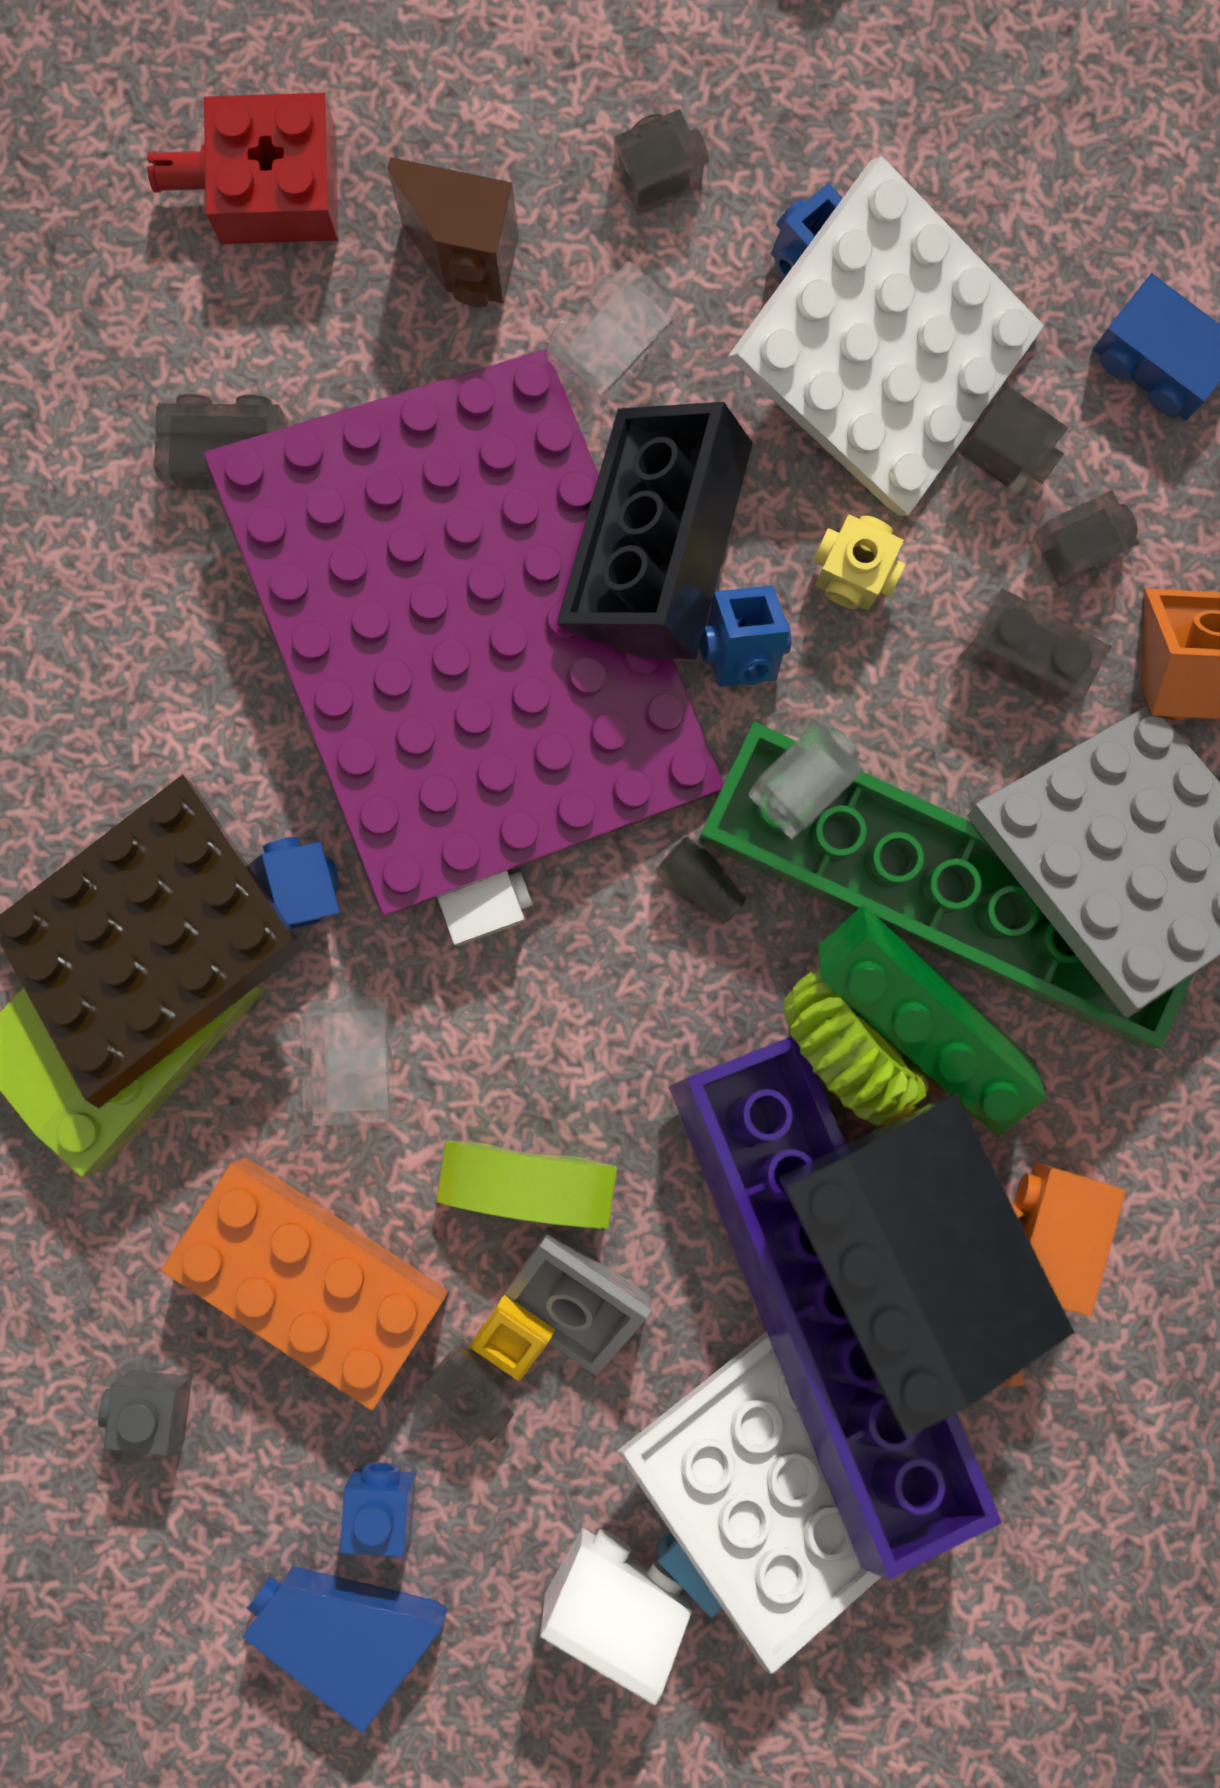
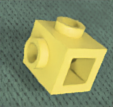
M848 514L840 532L828 528L812 561L823 566L814 586L824 590L825 596L840 606L849 609L861 607L868 611L879 593L888 597L892 594L906 564L896 559L904 540L893 535V529L877 518L861 516L858 519ZM853 553L860 555L872 562L861 563L855 559Z

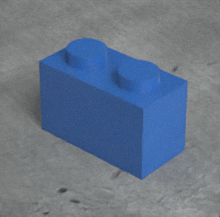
M1153 273L1148 276L1092 349L1101 356L1100 362L1109 374L1121 380H1128L1130 378L1148 392V400L1155 409L1168 416L1178 415L1185 421L1206 401L1220 383V324Z

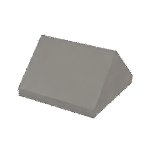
M550 1227L546 1229L504 1292L506 1296L555 1329L548 1344L595 1376L603 1370L646 1321L652 1310L650 1295Z

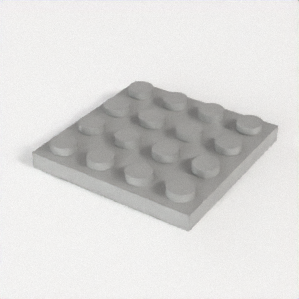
M1149 706L1142 708L978 802L968 813V819L1126 1019L1220 957V782L1164 716L1151 715Z

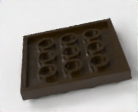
M183 774L0 914V945L83 1098L97 1108L105 1105L304 950V947L192 782Z

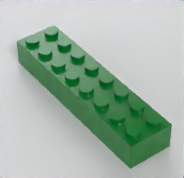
M753 721L697 840L699 843L851 914L864 905L896 935L1136 1047L1162 1048L1194 974L1126 1019L972 822Z

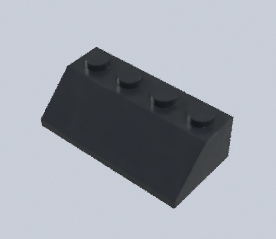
M725 402L617 409L556 622L562 629L641 658L697 659L753 442Z

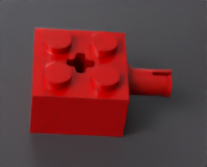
M325 93L204 96L205 144L201 145V150L185 152L149 151L147 154L148 163H153L154 165L147 166L149 183L154 193H161L162 191L205 190L206 216L221 244L338 241L336 127Z

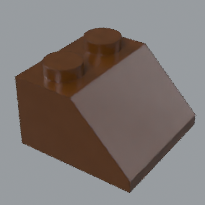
M390 157L387 170L401 223L446 292L453 293L456 300L473 307L487 306L488 301L504 304L519 238L513 183Z

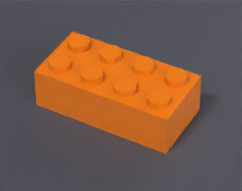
M247 1157L230 1163L160 1270L371 1411L379 1402L449 1290Z

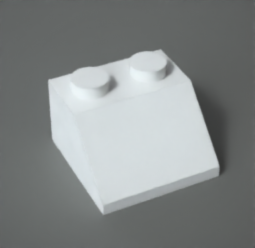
M582 1528L545 1592L540 1637L656 1705L665 1687L692 1612L690 1595L658 1561H654L649 1568L629 1556L631 1552L630 1546L617 1535L600 1529L595 1536Z

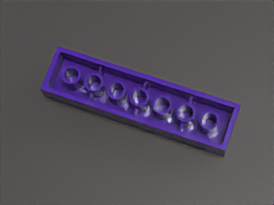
M788 1037L687 1077L669 1086V1090L861 1568L890 1580L996 1527L1002 1521L957 1413L909 1437H906L779 1180V1177L846 1145L817 1074L813 1073V1067L807 1058L800 1054L801 1048L792 1037Z

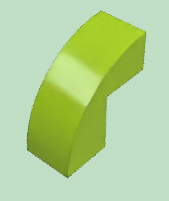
M445 1140L436 1202L469 1211L518 1220L609 1229L617 1166L581 1157L521 1153L490 1144Z

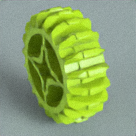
M820 969L816 972L811 971L798 981L793 990L783 999L785 1021L790 1026V1036L801 1048L800 1054L807 1058L813 1067V1073L821 1077L828 1091H833L840 1098L844 1107L852 1108L857 1117L867 1120L876 1126L888 1125L896 1118L900 1119L916 1108V1103L926 1097V1091L929 1089L926 1073L828 987L820 978Z

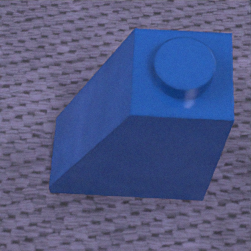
M292 1566L280 1582L270 1575L252 1598L246 1609L254 1617L242 1637L363 1733L441 1631L447 1608L437 1600Z

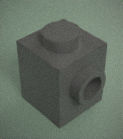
M130 1370L114 1382L111 1389L105 1390L99 1407L98 1424L100 1428H106L103 1449L168 1456L185 1439L192 1376Z

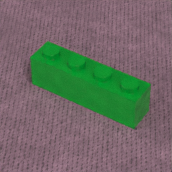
M862 905L818 945L821 980L949 1094L957 1093L962 1105L996 1136H1001L1046 1100L1035 1060L867 907Z

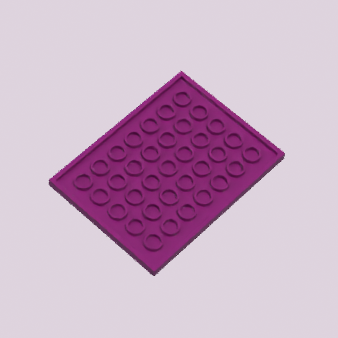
M548 349L203 452L204 462L382 918L721 791L724 785L674 660L641 658L566 631L556 623L599 475Z

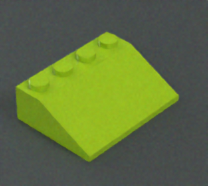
M260 983L105 1105L97 1108L83 1098L23 987L0 1012V1091L33 1133L81 1177L103 1171L267 988Z

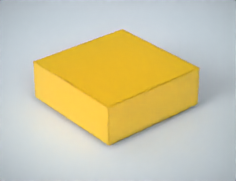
M504 1294L473 1338L469 1348L520 1382L550 1341L555 1329Z

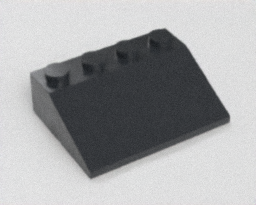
M953 1092L779 1177L783 1189L893 1415L906 1437L970 1407L1075 1333L957 1093Z

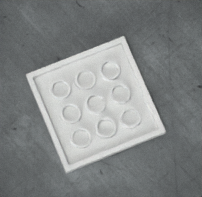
M881 155L867 164L727 357L887 508L899 516H908L1044 325Z
M767 1332L762 1334L617 1450V1453L762 1668L771 1674L881 1578V1576L861 1568Z

